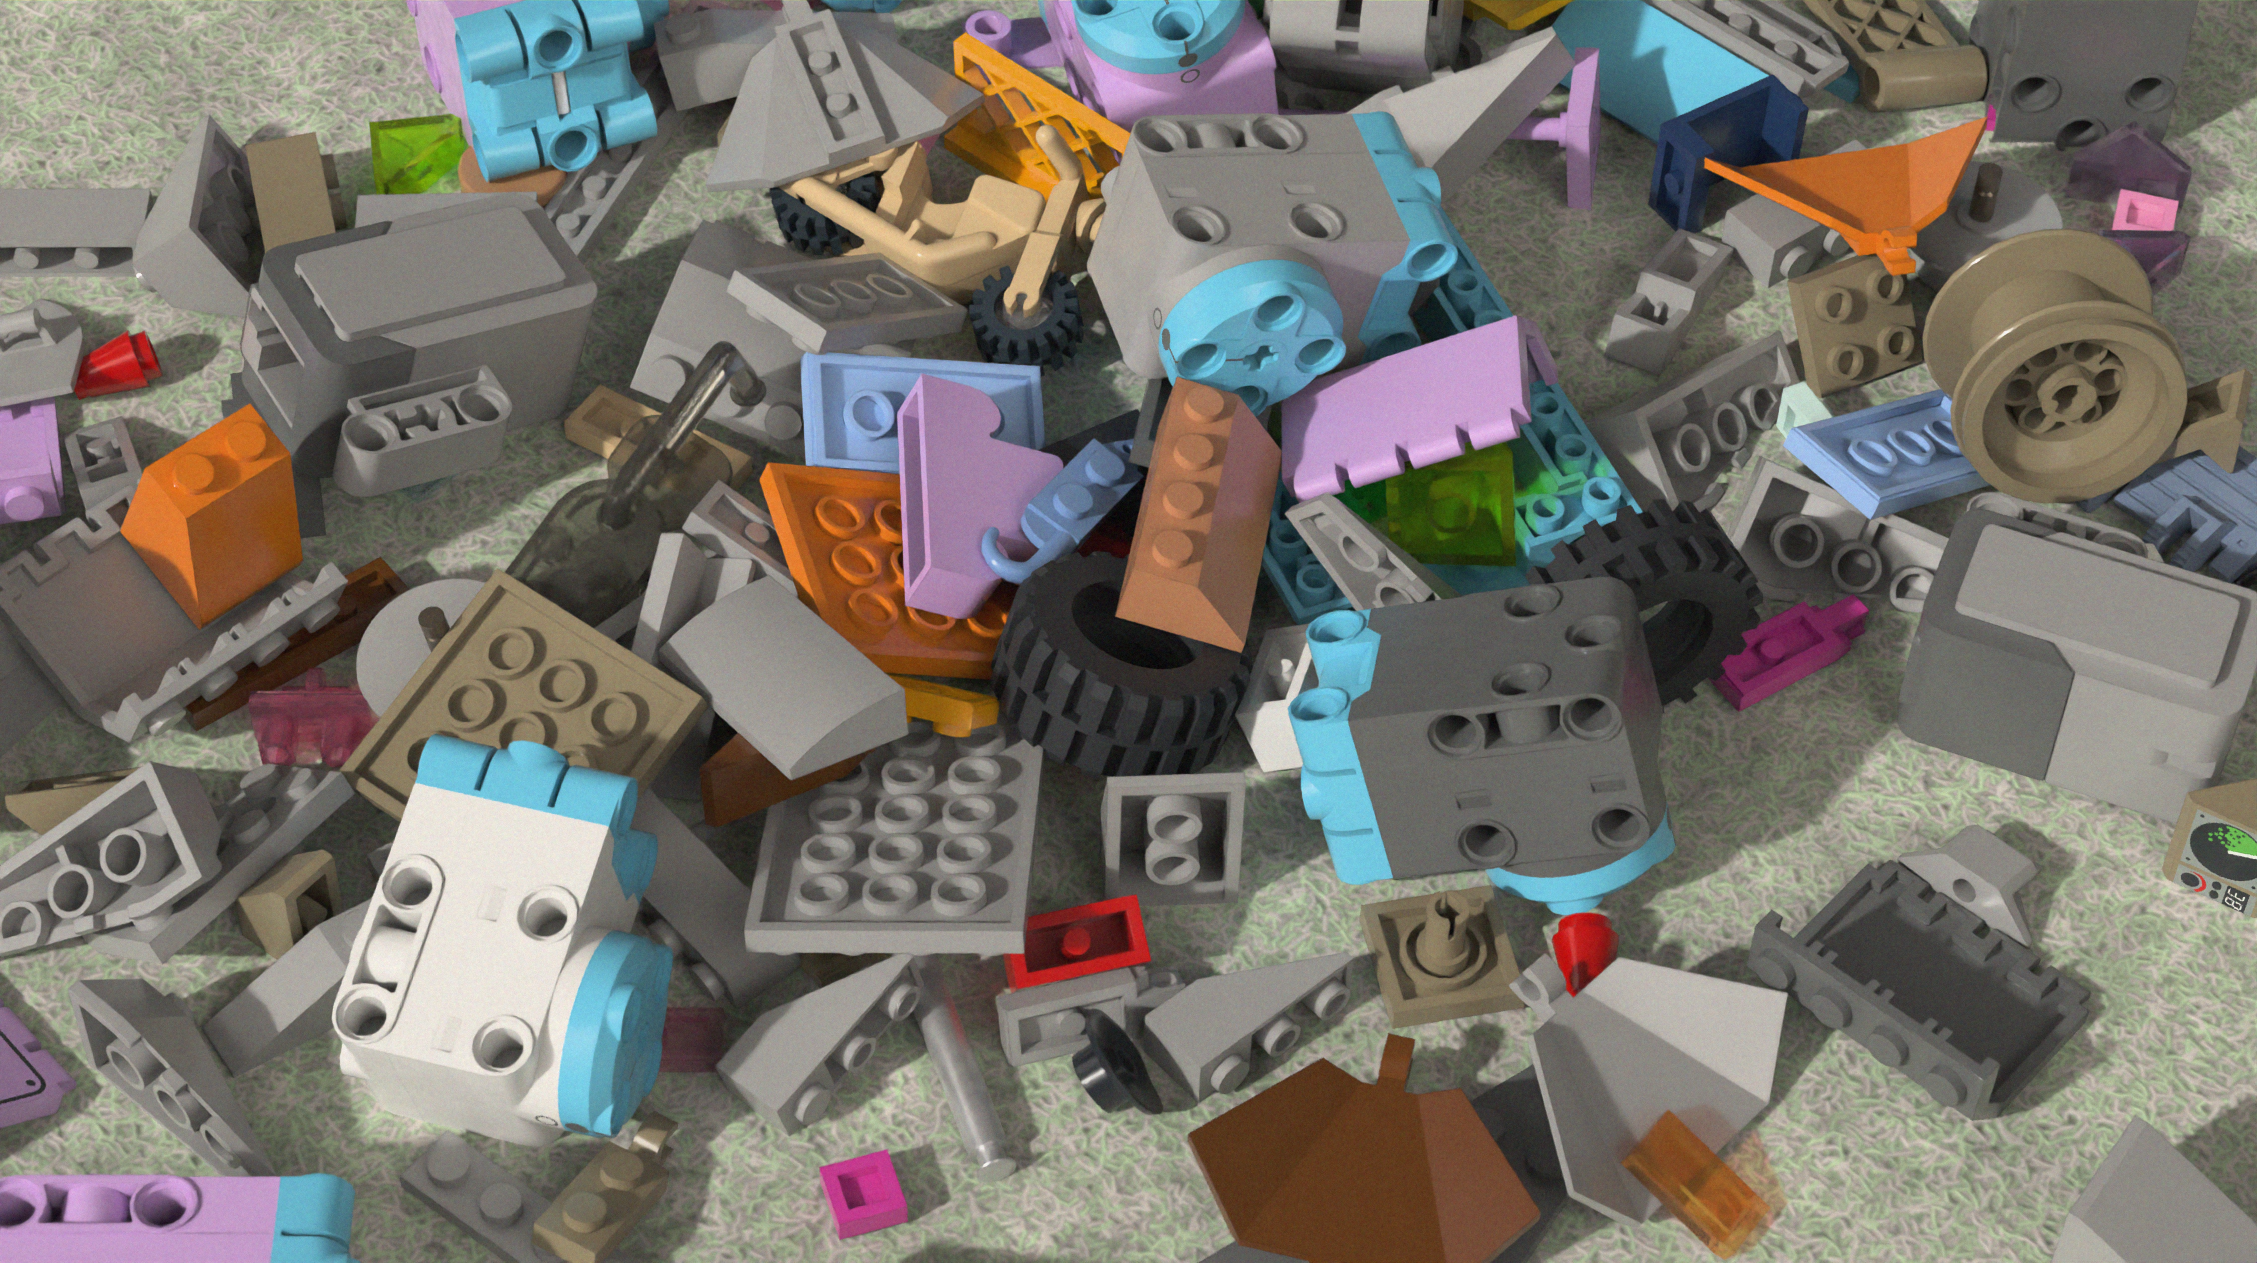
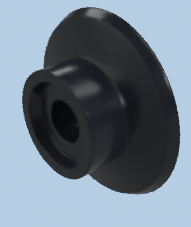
M1091 1009L1085 1020L1090 1044L1072 1056L1074 1070L1084 1089L1093 1101L1107 1113H1112L1127 1102H1130L1144 1114H1161L1163 1104L1151 1082L1139 1050L1110 1016L1099 1009Z

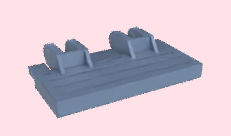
M2241 446L2238 447L2234 471L2231 474L2227 473L2199 449L2150 466L2141 475L2124 484L2125 488L2114 498L2116 506L2149 528L2145 531L2146 533L2142 537V541L2145 544H2154L2160 555L2187 531L2193 533L2182 547L2180 546V549L2175 552L2169 565L2195 572L2218 551L2220 554L2208 564L2209 571L2224 582L2231 584L2244 571L2249 573L2257 567V457ZM2121 487L2097 497L2076 501L2075 503L2086 513H2091L2100 508L2101 504L2111 498Z

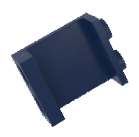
M1772 74L1662 123L1648 205L1675 232L1679 228L1694 234L1702 231L1709 187L1726 179L1704 168L1705 157L1740 168L1799 159L1809 108L1797 94L1792 93Z

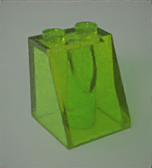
M1469 441L1465 443L1464 455L1419 469H1414L1410 460L1405 461V473L1385 479L1389 539L1419 563L1516 566L1513 453L1506 442L1476 451L1472 442Z

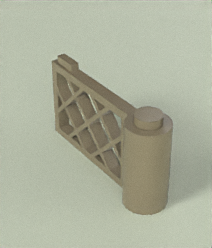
M1803 0L1822 27L1831 32L1840 47L1841 53L1846 56L1850 65L1858 74L1861 99L1870 112L1978 101L1983 96L1988 80L1987 57L1982 55L1980 49L1975 45L1959 46L1925 0H1874L1877 1L1874 5L1862 0ZM1888 5L1910 13L1912 18L1885 8ZM1837 10L1863 19V21L1859 23L1839 16ZM1874 24H1877L1888 29L1900 32V35L1895 36L1890 33L1873 28L1872 26ZM1911 37H1914L1916 39L1933 44L1934 46L1926 47L1918 43L1909 41V39ZM1862 42L1884 51L1866 53L1860 43Z

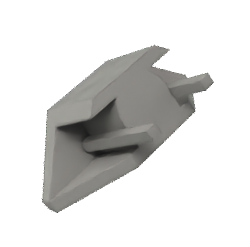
M1978 824L1965 827L1942 848L1907 852L1897 857V860L1918 878L1928 883L1934 891L1943 893L1984 920L1987 927L1991 929L1996 928L2021 946L2030 949L2033 940L2021 895L2018 891L2041 872L2043 866L2035 861L2033 862Z

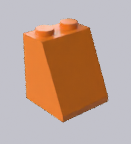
M250 403L144 469L120 530L199 630L300 566L303 561L291 454Z

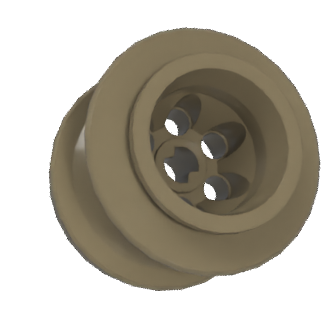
M2043 229L2013 236L1993 244L1973 256L1954 272L1935 296L1927 313L1922 336L1924 359L1933 380L1944 394L1952 399L1950 408L1951 427L1959 450L1981 477L2002 493L2025 501L2047 504L2070 503L2094 498L2110 492L2135 479L2154 464L2173 442L2183 423L2187 407V382L2185 362L2179 344L2166 326L2153 317V294L2144 269L2130 252L2113 240L2096 233L2076 229Z

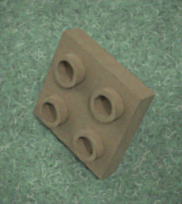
M1877 254L1857 255L1787 281L1807 385L1817 397H1827L1923 361L1907 274L1892 276Z
M1491 885L1455 891L1446 890V892L1442 893L1439 891L1429 895L1361 905L1360 924L1392 1029L1524 1008V1002L1509 987L1520 976V972Z

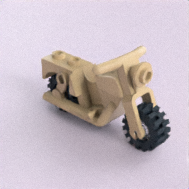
M1041 126L1036 131L1035 137L1040 148L1060 173L1061 181L1053 187L1047 204L1043 194L1039 191L991 175L979 176L973 184L968 200L955 204L934 203L931 195L933 187L928 172L929 167L926 164L927 153L918 141L770 188L771 202L779 228L782 230L783 237L788 243L794 241L797 250L805 252L810 245L813 255L823 256L825 250L835 257L880 252L960 305L973 300L974 305H970L969 314L978 350L981 351L982 359L986 363L1040 366L1041 376H1045L1044 365L1050 363L1053 369L1057 371L1064 366L1062 354L1072 359L1078 352L1076 343H1082L1084 333L1082 327H1084L1076 288L1071 282V258L1076 245L1083 252L1091 253L1106 208V202L1104 197L1089 200L1082 163L1054 126Z

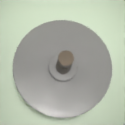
M1970 161L1947 210L1917 233L1916 248H1910L1911 259H1915V271L1923 282L1939 292L1950 276L1973 256L1993 244L2019 234L2043 229H2063L2062 217L2051 196L2030 178L1994 163Z
M464 578L428 582L396 597L371 621L358 648L356 674L366 703L379 718H381L486 582Z

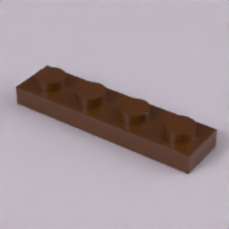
M381 557L345 575L348 583L337 602L340 611L331 621L312 633H309L303 627L287 638L290 644L271 662L258 667L252 661L236 672L238 676L237 681L223 694L211 701H206L201 695L183 707L186 711L184 718L195 731H198L361 642L366 629L375 616L388 603L410 589Z

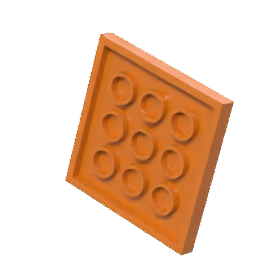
M767 463L759 481L799 600L885 673L991 680L993 656L1020 585L1001 581L977 616L968 619L953 618L905 606L900 474Z

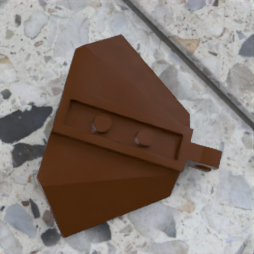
M1388 1033L1376 1085L1361 1082L1325 1058H1321L1188 1133L1189 1146L1225 1223L1238 1245L1306 1260L1309 1263H1490L1540 1220L1541 1212L1461 1088L1422 1094L1406 1092L1413 1064L1412 1055L1415 1047V1039Z

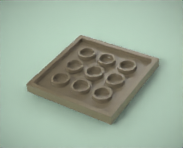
M497 568L338 772L343 773L357 795L401 823L417 778L423 749L431 735L436 733L495 746L498 750L501 748L508 749L509 744L513 741H529L556 750L567 759L571 766L576 764L634 777L638 783V801L707 710L708 705L701 695Z

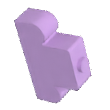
M923 373L897 412L905 606L953 618L968 619L977 616L1001 581L1016 584L1006 581L995 574L987 565L981 551L982 537L990 527H996L999 530V536L996 541L999 551L1006 558L1013 561H1028L1039 549L1030 542L1023 532L1020 523L1021 517L1029 502L1063 469V462L1058 456L993 439L992 436L1000 426L1001 416L998 407L989 396L971 386Z

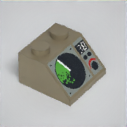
M2257 778L2187 792L2162 867L2166 879L2252 918H2257Z

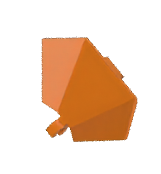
M1987 117L1906 144L1741 168L1705 157L1704 168L1840 233L1858 256L1877 254L1892 276L1915 273L1916 261L1914 258L1911 259L1909 257L1907 249L1916 248L1917 233L1947 210L1987 128Z

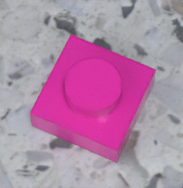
M887 1149L819 1167L820 1184L840 1240L908 1222L907 1203Z

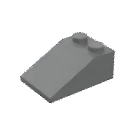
M1245 772L1107 777L1101 805L1100 823L1104 901L1137 894L1139 906L1238 903L1246 790Z

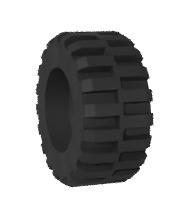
M1094 551L1087 557H1082L1078 552L1064 555L1056 561L1051 560L1034 570L1031 576L1023 580L1016 592L991 663L993 691L998 698L997 701H1000L1001 710L1010 725L1018 724L1021 737L1033 747L1040 745L1046 749L1048 758L1062 766L1067 762L1082 769L1081 774L1095 779H1099L1101 775L1123 777L1195 774L1201 771L1203 767L1211 764L1220 754L1222 746L1225 744L1236 717V712L1251 680L1250 674L1253 664L1247 639L1242 653L1115 617L1128 563V554L1124 558L1112 557L1110 552Z

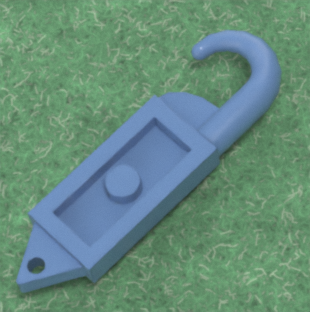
M1092 439L1029 502L1020 523L1027 538L1039 550L1028 561L1017 562L1006 558L997 548L996 541L999 536V530L996 527H990L982 537L981 551L987 565L993 572L1006 581L1021 585L1024 579L1031 576V573L1051 560L1056 561L1064 555L1075 553L1135 492L1144 475L1137 471L1138 464L1128 462L1134 439L1101 444L1096 439Z

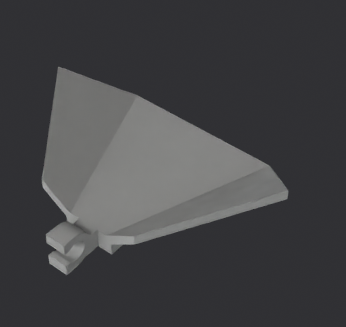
M781 0L784 6L781 9L786 23L775 26L776 37L751 58L706 182L707 192L774 188L942 133L984 103V94L863 23L834 19L830 9L813 14L807 0Z
M1546 952L1509 985L1512 991L1544 1022L1527 1040L1568 1196L1623 1225L1639 1227L1769 1104L1788 995L1786 992L1618 957L1573 998L1566 990V980L1562 971Z

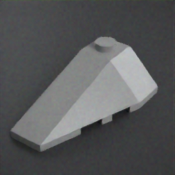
M708 9L696 13H680L668 20L654 23L659 58L676 112L737 97L751 58L776 37L774 27L786 23L782 11ZM812 11L813 14L818 13V12H821V11ZM831 12L834 19L863 23L899 44L892 13Z
M1549 27L1487 51L1482 57L1480 64L1454 73L1450 65L1431 72L1433 82L1404 93L1399 85L1383 90L1345 114L1382 111L1394 116L1417 166L1430 167L1436 172L1441 188V203L1451 198L1568 74L1576 63L1554 29Z
M210 114L198 123L139 231L132 265L140 283L152 293L158 292L173 308L245 317L250 286L259 282L262 263L255 267L253 266L250 247L263 245L264 243L261 230L253 225L250 215L246 208L256 204L247 156Z
M1779 330L1760 337L1632 397L1585 422V425L1641 509L1647 511L1652 500L1665 499L1673 511L1682 500L1693 502L1700 513L1705 508L1709 509L1714 506L1725 492L1720 483L1715 481L1726 465L1730 464L1741 469L1751 456L1743 446L1752 430H1770L1776 422L1783 388L1800 383Z
M1759 456L1734 512L1727 534L1759 581L1756 585L1763 596L1771 600L1795 602L1796 592L1832 595V601L1835 604L1854 594L1856 597L1890 600L1897 611L1922 613L1925 598L1949 540V537L1894 513L1870 520L1831 486L1762 456Z
M1329 492L1296 504L1285 513L1356 611L1462 596Z

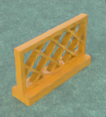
M965 32L954 40L955 77L983 93L985 102L981 104L980 108L974 109L959 120L957 126L944 136V148L986 175L1039 191L1043 194L1047 204L1053 187L1061 181L1060 173L1040 148L1035 138L1036 131L1041 127L1039 121L1042 120L1045 125H1052L1059 131L1081 161L1089 200L1103 198L1101 183L1104 177L1113 168L1120 166L1107 145L1122 153L1123 157L1130 133ZM975 63L982 67L992 84L987 83ZM1018 90L1025 93V95L1035 108V111H1031L1030 107L1028 106V104L1026 103V101L1024 100V98ZM996 93H999L1014 118L1011 119L996 97ZM1062 117L1070 121L1080 138H1075ZM1087 147L1101 169V173L1097 172L1083 148Z

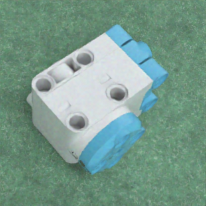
M436 733L431 735L423 749L417 778L385 868L379 878L362 928L359 930L354 941L350 961L332 1013L334 1028L343 1042L340 1056L342 1073L347 1076L364 1079L376 1101L384 1110L395 1115L525 1146H542L552 1143L565 1130L596 1138H615L622 1126L631 1119L642 1098L650 1094L658 1075L662 1057V1034L667 1010L668 985L673 967V950L670 946L653 943L648 937L630 933L643 892L649 886L653 876L658 854V838L656 834L630 828L638 798V783L634 777L576 764L571 766L562 754L535 742L513 741L509 744L508 749L501 748L498 750L495 746Z

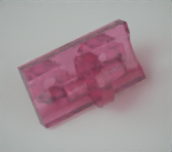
M309 668L305 686H283L282 691H250L248 707L263 765L290 766L296 762L299 742H320L322 762L331 767H342L375 725L372 721L368 700L364 698L362 692L350 691L348 686H327L324 668Z

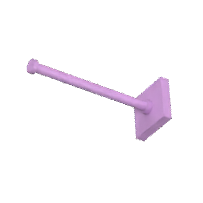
M1576 47L1574 58L1576 65L1573 67L1567 112H1561L1560 118L1526 117L1506 139L1559 141V147H1566L1568 207L1591 210L1601 135L1599 48ZM1278 108L1279 115L1345 114L1348 112L1341 110Z

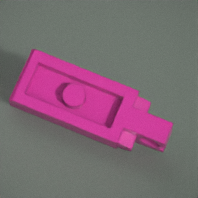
M1854 594L1823 610L1817 605L1809 607L1803 601L1759 624L1757 628L1742 633V637L1748 644L1741 655H1728L1721 663L1726 672L1716 681L1709 680L1734 708L1740 712L1839 660L1851 650V640L1865 633L1864 626L1869 610Z

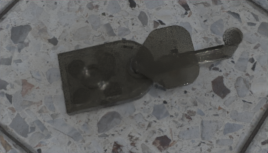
M720 341L713 345L661 415L646 416L638 420L628 430L608 458V479H598L583 483L559 499L505 573L592 628L597 627L639 598L647 589L661 533L682 529L692 510L718 480L727 486L731 484L733 471L727 456L720 449L693 433V431L728 383L731 385L729 393L731 400L738 406L753 407L761 403L766 397L767 388L765 383L758 378L754 368L740 351L727 341Z

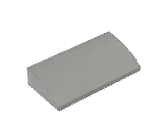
M770 575L751 582L716 601L687 622L659 649L660 662L691 690L701 695L707 705L790 780L908 735L905 689Z

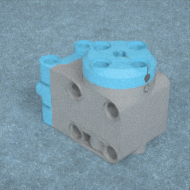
M1388 112L1278 115L1270 113L1151 115L1135 121L1120 166L1113 168L1101 183V193L1106 202V208L1087 262V270L1093 279L1122 351L1123 361L1130 370L1147 379L1158 380L1168 377L1172 387L1176 377L1238 394L1256 417L1267 406L1284 400L1304 388L1317 375L1330 370L1350 369L1421 346V340L1408 311L1420 282L1435 280L1449 272L1457 262L1458 251L1439 213L1441 188L1436 172L1430 167L1417 166L1394 116Z

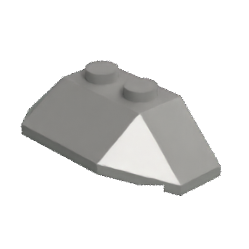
M1641 0L1769 76L1773 74L1792 93L1797 94L1800 98L1817 93L1847 72L1849 61L1846 56H1842L1840 47L1831 32L1776 0Z

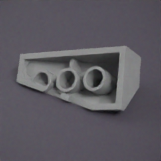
M149 761L0 865V957L155 916L209 880L222 829L197 774Z
M144 979L78 980L68 988L90 1067L220 1176H277L195 1028L196 1020L193 1013L183 1000L173 993H168L164 996Z

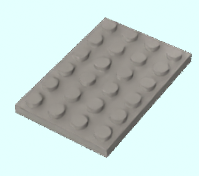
M1000 705L997 723L972 729L971 737H954L932 731L933 721L912 717V722L907 723L908 735L878 746L873 753L863 759L847 776L769 806L744 928L746 953H773L776 955L841 953L850 956L864 953H910L917 956H927L934 953H979L985 956H998L1004 953L1024 954L1046 749L1040 745L1033 747L1020 735L1019 725H1010Z

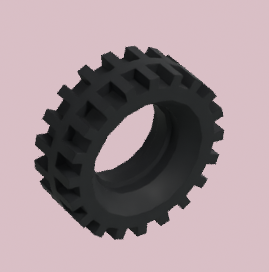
M1665 499L1652 500L1646 512L1637 514L1632 505L1617 509L1616 520L1601 527L1597 520L1594 519L1582 526L1585 536L1572 545H1568L1561 540L1551 548L1556 558L1545 568L1533 566L1525 577L1530 585L1593 577H1613L1623 581L1632 589L1639 612L1667 602L1656 615L1642 624L1664 713V706L1679 697L1685 704L1695 698L1697 694L1693 688L1704 679L1718 680L1726 672L1721 663L1728 655L1742 654L1748 644L1741 634L1743 631L1757 628L1760 617L1753 607L1763 603V594L1756 585L1759 581L1714 515L1706 508L1699 513L1693 502L1682 500L1672 511Z

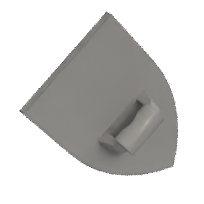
M38 299L17 312L0 315V407L74 392L84 355L85 337L78 319L63 306Z

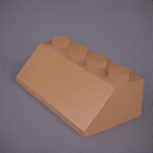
M1176 377L1158 426L1115 617L1242 653L1245 646L1282 462V451L1238 394Z

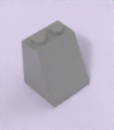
M2134 1116L2068 1212L2051 1263H2257V1224L2156 1129L2143 1119Z

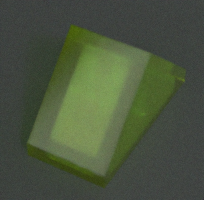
M453 114L369 122L376 195L422 194L457 165L465 152L461 118Z

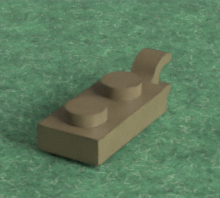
M653 1111L640 1125L628 1149L608 1141L534 1222L531 1243L570 1263H603L666 1192L670 1171L663 1168L662 1165L674 1149L665 1144L677 1130L678 1122Z

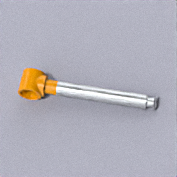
M891 953V954H892V956H895V955L900 954V953ZM935 953L927 956L911 954L915 959L925 985L921 990L920 999L913 1012L969 1159L972 1163H979L980 1165L976 1177L984 1183L1002 1180L1014 1172L1016 1161L1013 1158L1006 1157L1010 1147L937 957Z

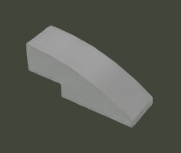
M1679 228L1640 271L1635 292L1615 313L1604 355L1660 376L1672 361L1719 283L1731 259L1734 248Z

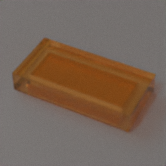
M1669 1109L1656 1118L1620 1162L1696 1237L1723 1260L1737 1251L1770 1209L1744 1181Z

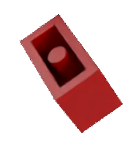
M1137 894L1029 916L1024 954H1002L1011 993L1125 967L1145 966L1151 962Z

